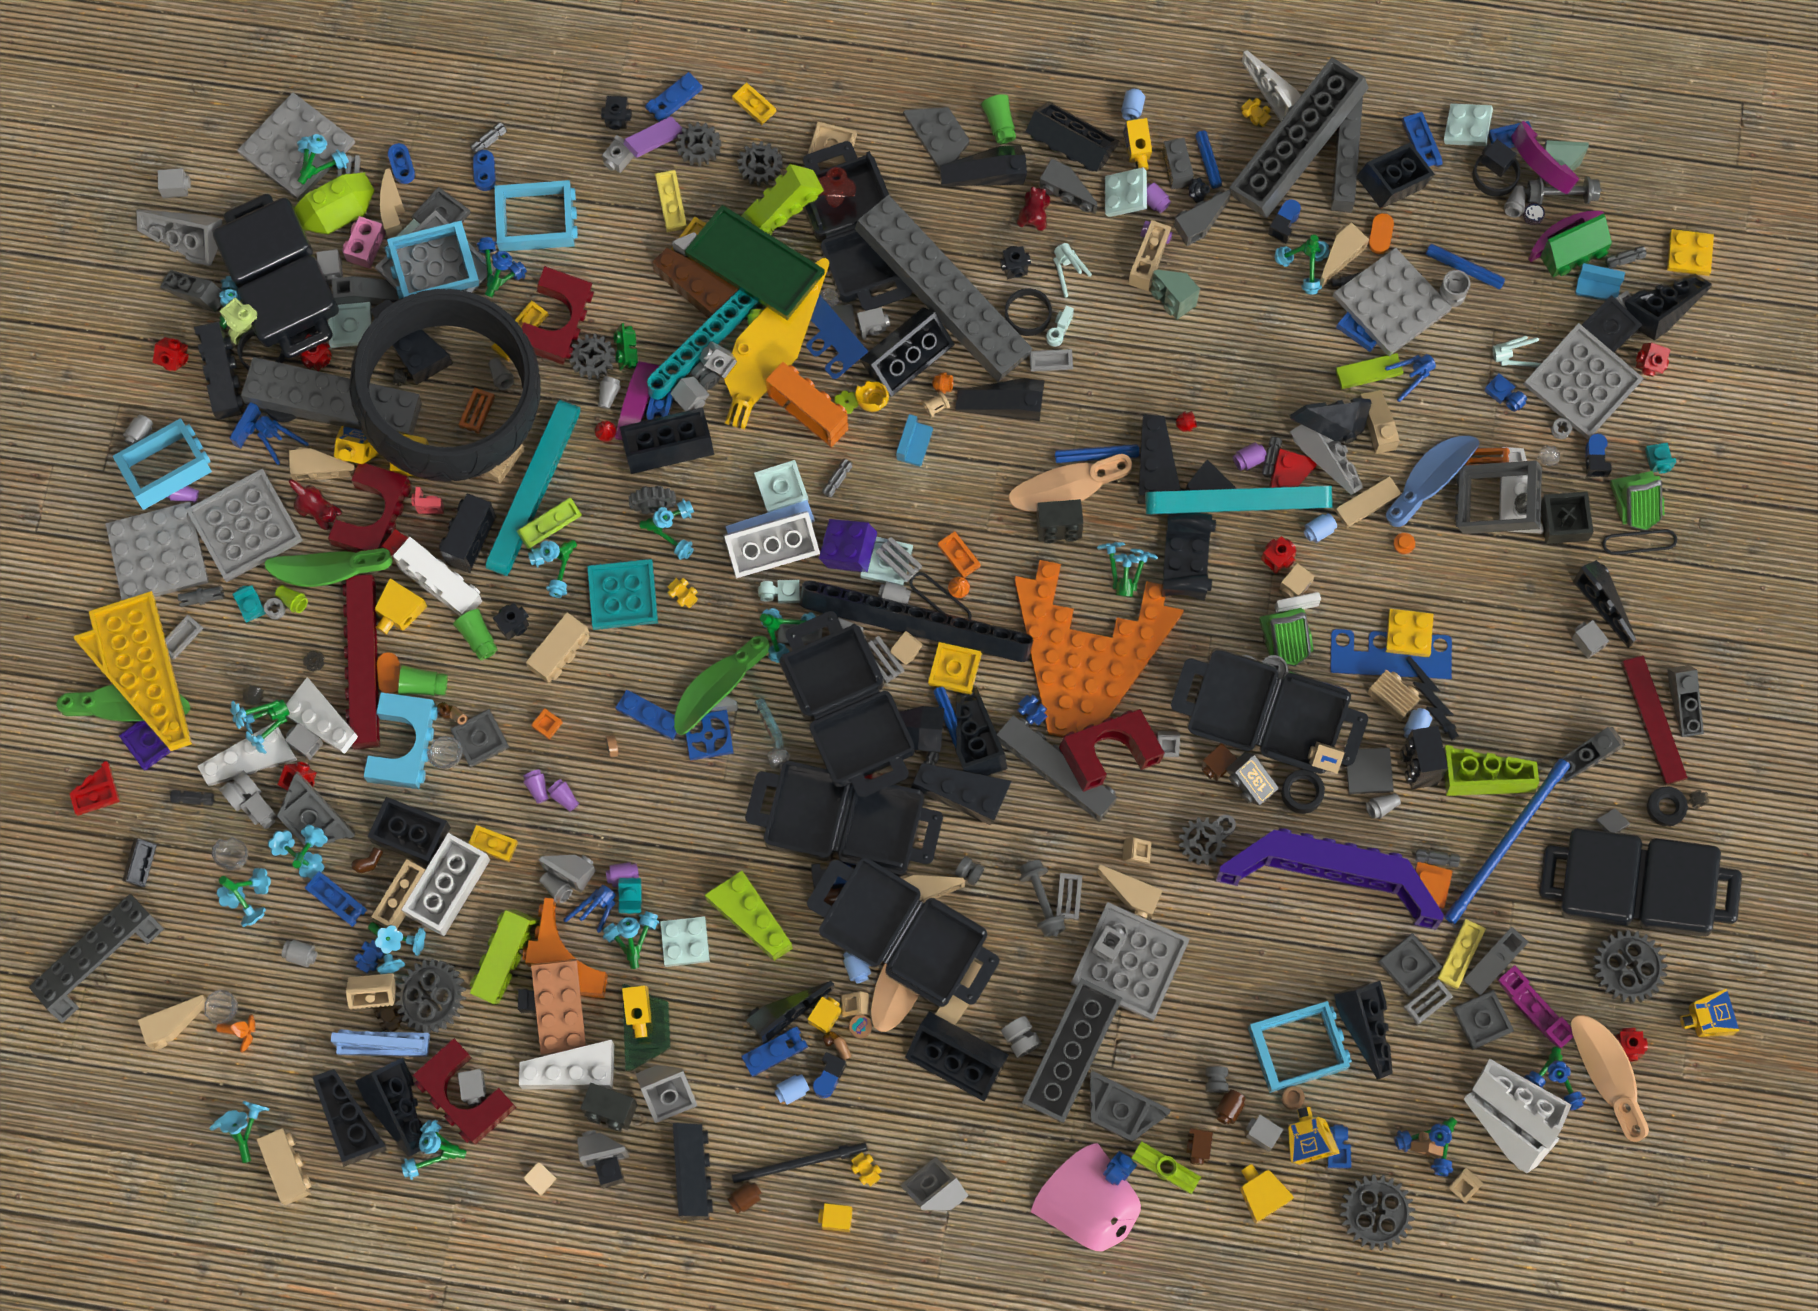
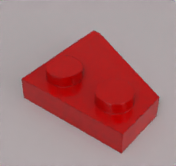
M1279 449L1269 488L1298 487L1317 464L1310 457Z
M108 761L103 762L99 770L93 775L90 774L82 785L77 786L69 793L74 812L77 816L120 802Z

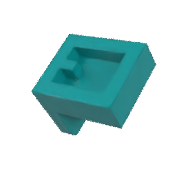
M1668 442L1646 446L1645 452L1650 471L1658 472L1659 474L1670 472L1676 464V459L1671 457Z
M252 585L242 586L232 594L246 623L266 614L261 600Z
M619 878L618 912L627 914L641 913V878Z

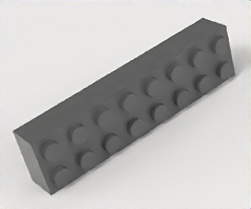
M1331 57L1229 187L1233 197L1267 218L1369 89L1365 77Z
M253 357L241 394L245 405L248 406L251 402L261 409L274 410L292 414L296 417L361 430L352 407L349 378ZM369 383L368 392L381 417L397 432L413 435L422 405L420 395Z

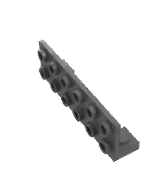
M129 894L60 959L54 962L48 970L38 977L29 988L44 1007L63 1023L79 1009L78 1005L67 996L75 987L134 933L148 945L164 928L132 894Z

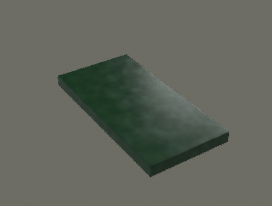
M724 205L720 206L684 251L686 256L786 320L791 317L825 274V269Z

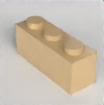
M567 612L527 660L528 669L547 683H550L552 679L556 680L560 676L561 668L566 662L570 663L576 655L575 651L579 646H584L589 640L590 633L588 627Z
M406 859L371 916L377 924L385 928L393 925L398 929L406 916L402 908L426 869Z
M281 1128L258 1138V1145L280 1202L286 1206L311 1195L309 1188L312 1187L308 1175H304L301 1167L304 1164L300 1154H295L293 1146L296 1143L292 1133H287L286 1130Z

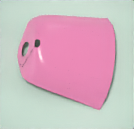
M1096 1143L1079 1150L1058 1168L1041 1188L1035 1198L1031 1213L1048 1222L1081 1245L1094 1251H1104L1127 1237L1141 1211V1204L1127 1180H1122L1117 1186L1114 1183L1112 1185L1105 1179L1106 1176L1103 1173L1111 1160L1100 1145ZM1114 1217L1117 1218V1222L1112 1225L1111 1220ZM1126 1225L1125 1232L1121 1236L1116 1237L1117 1230L1121 1226Z

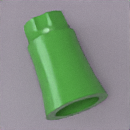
M1000 94L985 99L981 103V107L987 116L996 142L1001 145L1014 141L1016 134L1010 111L1009 96Z
M480 609L471 610L454 621V627L461 633L480 661L493 656L498 651L494 644V639L483 620Z
M402 665L398 694L445 695L448 675Z

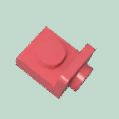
M416 487L415 493H412L411 502L418 514H444V504L441 498L436 496H426V498H423L421 487Z

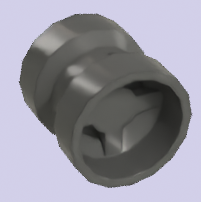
M702 362L691 371V376L699 380L706 391L713 388L720 380L718 373L704 366Z
M965 856L954 875L967 879L969 884L975 886L985 867L981 864L973 863L971 858Z
M1219 1066L1207 1067L1206 1076L1209 1079L1206 1083V1092H1228V1083L1225 1079L1228 1076V1068Z

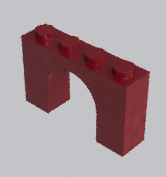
M544 266L536 292L564 303L570 312L571 319L563 328L554 331L544 330L523 322V333L527 335L536 356L564 365L566 359L570 360V353L574 350L571 347L572 341H577L581 331L578 328L579 322H584L588 310H585L586 303L591 304L594 296V291H591L593 283Z
M358 463L351 480L354 487L382 497L385 500V510L381 518L369 526H356L335 519L328 537L329 542L334 547L355 553L383 548L382 545L396 529V519L398 516H401L404 509V499L409 496L412 488L408 477L370 464Z
M1141 709L1134 712L1132 710L1126 711L1117 718H1107L1101 724L1095 726L1094 724L1088 725L1082 731L1076 733L1074 731L1064 735L1059 746L1083 792L1102 785L1107 776L1095 752V744L1099 741L1112 739L1123 743L1130 750L1140 770L1159 764L1165 754Z
M454 1038L413 1074L417 1080L414 1084L422 1093L427 1091L432 1096L429 1101L437 1110L441 1107L447 1113L443 1117L452 1127L457 1124L461 1129L458 1134L466 1143L472 1141L476 1145L517 1107L500 1088L480 1105L472 1109H459L450 1103L447 1095L449 1081L456 1072L472 1059Z

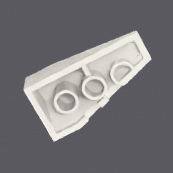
M1249 51L1243 52V65L1279 120L1282 121L1301 95L1297 89Z
M1472 1091L1464 1098L1467 1105L1506 1157L1525 1173L1537 1167L1559 1141L1557 1137L1551 1147L1547 1149L1476 1092Z

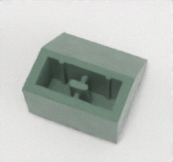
M1158 269L1153 272L1151 294L1156 300H1160L1164 304V309L1170 316L1173 315L1178 320L1197 306L1200 288L1187 273Z

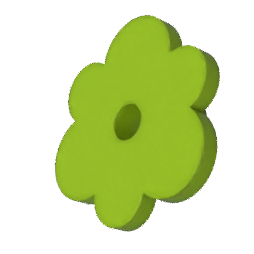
M844 390L841 392V395H836L834 398L835 403L842 405L846 409L847 414H851L854 408H857L859 405L856 401L855 392L848 393V391Z

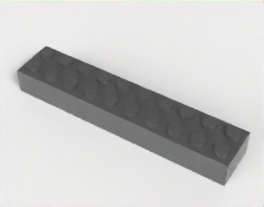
M890 195L886 196L857 221L855 230L929 310L937 314L943 325L997 382L1002 380L1029 356L1032 347Z

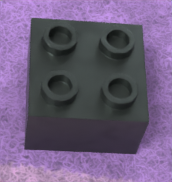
M1588 491L1544 495L1541 500V516L1545 544L1589 541L1594 530Z
M1081 499L1041 502L1037 504L1036 520L1039 542L1044 541L1047 544L1055 543L1057 540L1073 542L1077 541L1078 538H1082L1084 523Z
M590 1082L580 1109L588 1121L600 1124L602 1121L609 1125L608 1128L621 1132L622 1129L628 1131L638 1105L634 1098Z

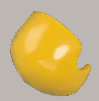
M867 381L865 385L856 387L855 397L863 410L877 412L887 405L889 392L886 386L880 382Z

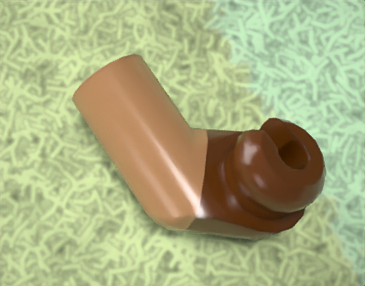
M445 702L437 705L440 717L453 719L460 725L466 723L467 716L456 706L448 705Z
M829 1032V1034L823 1036L825 1045L829 1047L834 1044L842 1060L852 1057L846 1041L838 1034Z

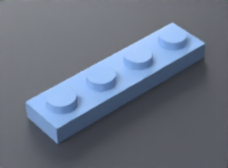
M808 500L725 527L728 534L804 511L809 513L811 523L814 522V517Z
M343 1029L339 1030V1033L332 1032L331 1042L336 1046L424 1053L426 1049V1043L420 1039V1036L416 1035L398 1038L397 1034L384 1033L383 1037L375 1036L374 1032L362 1031L361 1035L353 1034L351 1030Z
M353 1031V1034L361 1035L362 1031ZM374 1032L375 1036L383 1037L384 1033L397 1034L398 1038H407V1035L420 1036V1039L426 1043L425 1053L337 1046L336 1050L337 1055L428 1057L430 1034Z

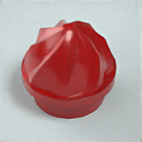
M1184 411L1177 417L1176 427L1182 432L1193 431L1192 429L1197 427L1192 411Z
M602 421L595 427V435L600 441L609 442L616 435V427L610 421Z

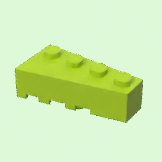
M789 164L786 168L787 173L784 176L779 175L775 179L777 184L774 187L767 188L763 192L764 197L756 199L741 217L772 235L776 228L785 225L790 217L800 213L805 205L815 201L818 195L824 191L813 170Z
M1445 745L1444 747L1448 766L1444 774L1446 796L1536 792L1539 785L1537 762L1514 757L1504 758L1495 756L1496 754L1477 753L1466 748L1461 750L1450 745Z
M740 871L705 894L706 901L710 905L715 907L773 961L793 949L792 943L743 871Z
M516 909L505 910V912L499 915L497 925L499 926L496 933H492L489 938L488 946L490 947L488 952L483 954L480 959L479 966L481 968L478 975L475 974L471 980L470 987L472 989L470 994L492 1004L500 1003L512 979L510 971L511 969L515 970L521 960V953L519 952L521 949H524V946L528 945V941L532 938L529 932L532 926L536 927L539 924V919Z

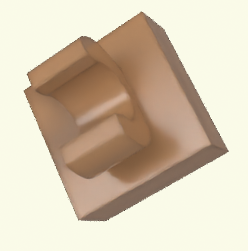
M1419 1133L1420 1142L1411 1141L1410 1151L1423 1155L1443 1156L1444 1147L1437 1146L1430 1138L1428 1139V1133Z

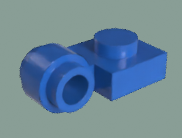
M1498 374L1485 387L1484 391L1499 404L1507 400L1506 406L1513 412L1521 410L1526 404L1527 397L1521 391L1513 392L1515 386L1501 374Z
M1334 1124L1333 1127L1329 1128L1340 1154L1327 1157V1168L1351 1169V1144H1343L1344 1141H1348V1127H1344L1343 1124Z
M1119 1151L1106 1166L1107 1169L1103 1175L1106 1176L1105 1179L1112 1185L1114 1183L1118 1186L1122 1180L1125 1181L1137 1167V1164L1129 1156Z

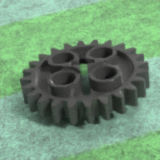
M1627 930L1624 936L1618 931L1616 938L1613 935H1609L1607 937L1609 942L1603 940L1600 943L1603 948L1598 947L1596 949L1600 956L1593 957V960L1598 964L1594 965L1592 969L1599 971L1594 976L1595 979L1601 978L1602 980L1598 987L1604 985L1607 987L1604 994L1611 991L1613 992V1000L1620 996L1621 1003H1624L1629 998L1630 1004H1633L1636 998L1642 1003L1644 996L1650 999L1653 997L1651 992L1656 994L1660 991L1657 986L1664 985L1660 978L1667 976V973L1662 970L1667 968L1668 965L1661 963L1666 956L1658 954L1662 949L1661 947H1653L1655 940L1647 942V934L1639 938V931H1636L1631 936L1630 931ZM1628 947L1635 948L1638 952V955H1630L1628 952ZM1610 958H1614L1618 961V968H1614L1610 965ZM1632 964L1634 968L1628 970L1626 966ZM1641 966L1649 968L1650 976H1646L1641 972ZM1623 977L1631 980V987H1626L1622 983Z
M434 959L431 962L423 960L422 966L415 963V971L407 969L408 977L401 976L405 982L404 984H397L402 990L395 993L396 996L400 997V1000L395 1002V1005L402 1007L397 1013L404 1015L401 1020L408 1022V1027L415 1028L419 1032L423 1031L430 1034L432 1030L438 1033L439 1027L447 1029L446 1022L454 1024L453 1016L460 1017L457 1010L458 1008L464 1009L460 1001L467 998L461 995L466 988L460 986L464 979L457 978L460 972L453 970L454 966L446 965V962L441 960L439 963ZM435 976L434 983L430 985L431 978ZM418 991V998L414 1000V994ZM447 992V993H448V997H447V999L443 1002V996H444V994ZM431 1008V1014L427 1017V1010Z
M1373 1174L1371 1181H1369L1366 1176H1363V1184L1357 1180L1354 1181L1356 1189L1349 1186L1347 1190L1351 1195L1344 1194L1342 1196L1347 1203L1339 1205V1207L1345 1209V1212L1340 1213L1339 1217L1346 1218V1221L1341 1225L1349 1226L1350 1229L1346 1232V1235L1353 1233L1355 1236L1352 1241L1355 1242L1360 1239V1247L1369 1243L1370 1250H1373L1375 1245H1377L1379 1251H1382L1384 1244H1386L1391 1249L1392 1241L1399 1245L1401 1243L1399 1236L1407 1238L1408 1235L1404 1230L1411 1231L1413 1228L1408 1224V1222L1415 1220L1414 1217L1409 1215V1213L1415 1211V1208L1408 1206L1413 1199L1405 1198L1409 1192L1408 1190L1400 1191L1402 1183L1396 1186L1393 1185L1394 1178L1385 1182V1175H1382L1377 1180L1375 1174ZM1378 1192H1381L1382 1198L1379 1212L1382 1214L1377 1218V1231L1373 1233L1372 1229L1376 1214L1372 1210L1377 1207ZM1362 1194H1370L1373 1197V1203L1365 1204L1362 1200ZM1386 1198H1393L1395 1200V1209L1386 1207ZM1360 1216L1367 1217L1370 1222L1369 1227H1362L1358 1222V1218ZM1387 1220L1392 1224L1391 1232H1386L1382 1229V1221Z

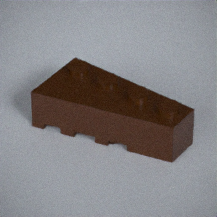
M666 248L652 261L654 273L708 319L739 290L699 263L669 248Z

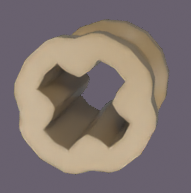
M942 391L936 397L928 401H922L923 407L930 418L934 417L935 413L944 408H950L949 402Z

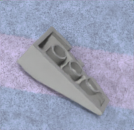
M136 210L137 231L156 242L161 241L168 245L170 250L180 252L186 256L185 259L191 262L208 266L212 264L218 250L213 238V231L222 226L221 218L198 214Z
M1302 424L1290 431L1293 441L1347 492L1352 495L1363 488L1354 464L1348 462L1346 457L1348 452L1346 445L1342 446L1339 441H1334Z

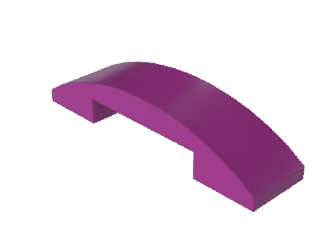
M1522 121L1511 136L1519 154L1542 179L1559 191L1568 194L1579 180V177L1566 164L1561 166L1535 139L1538 136L1537 133L1525 121Z
M1581 212L1555 223L1538 239L1528 260L1532 262L1541 256L1548 239L1603 214V212Z
M642 361L638 362L622 406L615 437L617 440L623 441L620 431L621 426L642 421L649 398L647 381L649 376L659 367L658 365Z
M1515 965L1498 979L1501 987L1519 1010L1559 1049L1574 1037L1572 1027L1562 1016L1558 1017L1529 985L1530 981Z

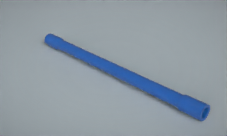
M1559 758L1548 773V777L1458 900L1447 911L1444 918L1448 922L1455 925L1475 894L1554 786L1570 768V764L1567 761Z

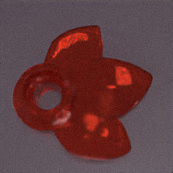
M840 167L831 168L826 176L818 179L824 190L818 196L826 195L827 202L834 208L843 202L845 196H855L856 186L854 182L847 178L846 172ZM839 176L840 180H833V177Z

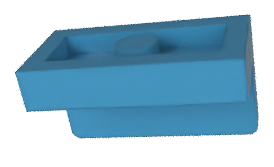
M1583 263L1579 271L1575 294L1604 301L1611 295L1616 298L1619 296L1625 272Z
M909 414L896 452L897 460L919 467L922 466L933 427L917 423V416Z

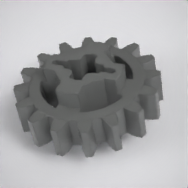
M696 122L694 127L689 123V129L682 128L683 135H677L678 142H676L678 155L682 156L684 162L689 160L691 166L695 162L698 163L699 167H701L702 162L709 165V159L711 158L715 161V154H720L719 147L722 145L721 140H719V132L715 133V127L713 126L708 129L706 122L703 126ZM686 141H688L687 149L685 148Z
M760 141L758 146L752 142L751 148L745 146V153L740 152L741 159H737L739 174L743 173V180L749 178V184H753L756 181L758 186L761 185V182L768 185L769 179L775 182V175H781L780 168H783L782 155L778 154V148L771 149V143L763 146V141ZM772 160H773V161H774V165H773V167L771 168L770 165L772 164Z
M586 334L585 340L578 338L579 344H572L574 351L570 353L572 359L569 361L571 366H573L574 372H579L581 378L586 374L588 380H591L592 376L595 375L598 380L600 379L599 374L602 373L607 376L606 369H613L611 363L616 362L615 356H613L615 350L611 348L610 341L605 343L604 336L597 339L596 334L593 335V338H589L588 334ZM579 361H581V363H585L586 367L581 365Z
M645 486L640 488L641 490H635L636 493H630V496H628L630 509H634V511L641 510L643 514L655 513L661 507L669 510V507H674V504H676L674 490L670 491V488L663 489L662 486Z
M1197 817V823L1195 824L1191 820L1188 821L1190 827L1182 828L1185 835H1179V838L1184 840L1183 843L1179 844V847L1186 849L1182 855L1186 856L1189 854L1188 861L1192 862L1196 859L1198 866L1201 864V861H1205L1206 866H1208L1210 859L1216 863V855H1224L1221 848H1227V845L1222 843V840L1227 839V836L1220 834L1224 828L1220 827L1217 829V821L1215 820L1210 824L1208 817H1206L1205 822H1201L1199 817ZM1204 827L1212 829L1216 835L1208 834L1205 832ZM1196 829L1197 834L1195 837L1188 840L1190 833ZM1200 832H1202L1205 839H1209V842H1206L1205 852L1201 844H1197V841L1200 840ZM1218 843L1216 850L1209 855L1211 846ZM1190 848L1198 849L1201 851L1202 856L1194 854Z

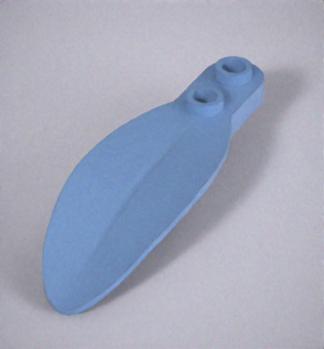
M1457 436L1431 448L1413 468L1406 481L1403 493L1387 510L1386 518L1390 525L1393 527L1405 525L1421 507L1424 500L1439 492L1458 473L1479 447V440L1472 436Z

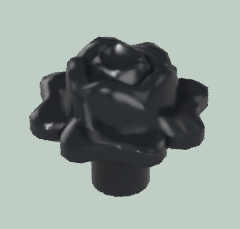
M1201 178L1192 179V184L1188 187L1189 196L1194 199L1195 203L1204 201V197L1210 192V187L1202 182Z

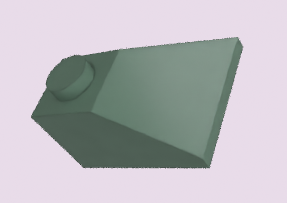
M1546 140L1544 149L1561 166L1566 164L1574 171L1581 165L1589 147V142Z

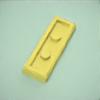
M676 171L655 173L666 231L672 232L686 229L687 224Z
M1467 919L1464 920L1437 980L1439 979L1455 989L1459 988L1486 928Z

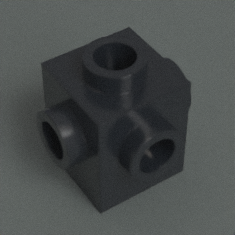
M607 96L606 106L602 107L601 119L605 120L606 128L612 130L627 129V122L631 121L632 109H629L628 98Z
M1023 246L1008 247L1006 250H1003L1002 258L999 259L1001 270L1005 271L1007 280L1028 275V265H1031L1029 253H1025Z
M515 603L502 607L499 610V614L493 617L496 626L508 641L514 636L522 635L529 626L527 621L529 615L522 606L518 608Z

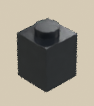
M1496 139L1492 145L1489 143L1483 149L1481 163L1496 175L1502 177L1514 163L1517 153Z
M617 1156L594 1163L600 1185L603 1189L625 1182Z

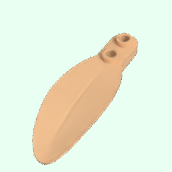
M1118 454L1094 464L1076 463L1058 467L1016 486L1009 494V502L1017 509L1037 512V504L1041 502L1077 499L1083 501L1094 494L1103 484L1127 476L1132 470V461L1127 455ZM1124 464L1125 468L1121 470L1118 469V466ZM1101 471L1105 472L1103 477H1099L1097 474Z
M886 963L877 980L871 1008L873 1026L881 1032H887L900 1024L919 997V995L887 977L885 968L888 964Z
M1585 1015L1575 1016L1571 1022L1572 1033L1592 1082L1604 1100L1614 1108L1615 1115L1627 1139L1633 1142L1641 1141L1648 1135L1649 1128L1637 1103L1636 1080L1623 1047L1616 1037L1597 1020ZM1625 1104L1630 1106V1111L1626 1109ZM1635 1125L1640 1127V1132L1636 1131Z

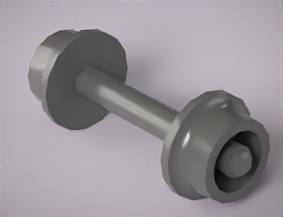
M1585 176L1583 186H1574L1568 194L1554 187H1544L1541 177H1538L1536 180H1529L1525 190L1528 202H1536L1538 205L1542 204L1543 195L1583 194L1584 203L1589 204L1591 201H1598L1602 191L1599 179H1591L1590 176Z
M1028 860L1027 863L1019 867L1021 873L1019 879L1021 882L1032 881L1045 920L1038 923L1037 928L1041 929L1044 937H1057L1059 933L1066 930L1064 924L1066 918L1065 915L1054 917L1040 880L1041 876L1048 873V869L1044 868L1041 860Z

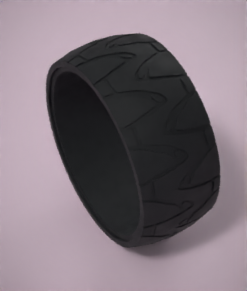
M457 289L425 290L394 302L383 310L364 332L352 361L350 397L356 419L364 436L381 456L400 470L432 481L466 480L480 476L499 466L526 439L534 423L540 402L541 380L539 366L533 346L527 335L523 333L519 324L503 308L494 302H490L489 299L467 291L462 292ZM435 326H454L475 331L495 342L515 365L523 388L519 403L509 419L499 429L474 443L456 447H436L413 441L394 430L381 417L368 392L375 366L394 343L417 330Z

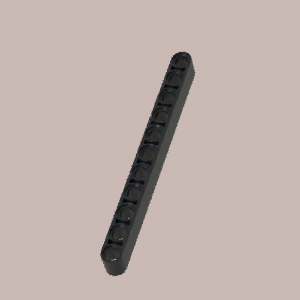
M805 581L802 584L800 605L808 610L820 613L832 611L840 618L901 633L907 631L913 636L981 651V653L1017 662H1026L1030 659L1033 638L1026 633L816 581Z

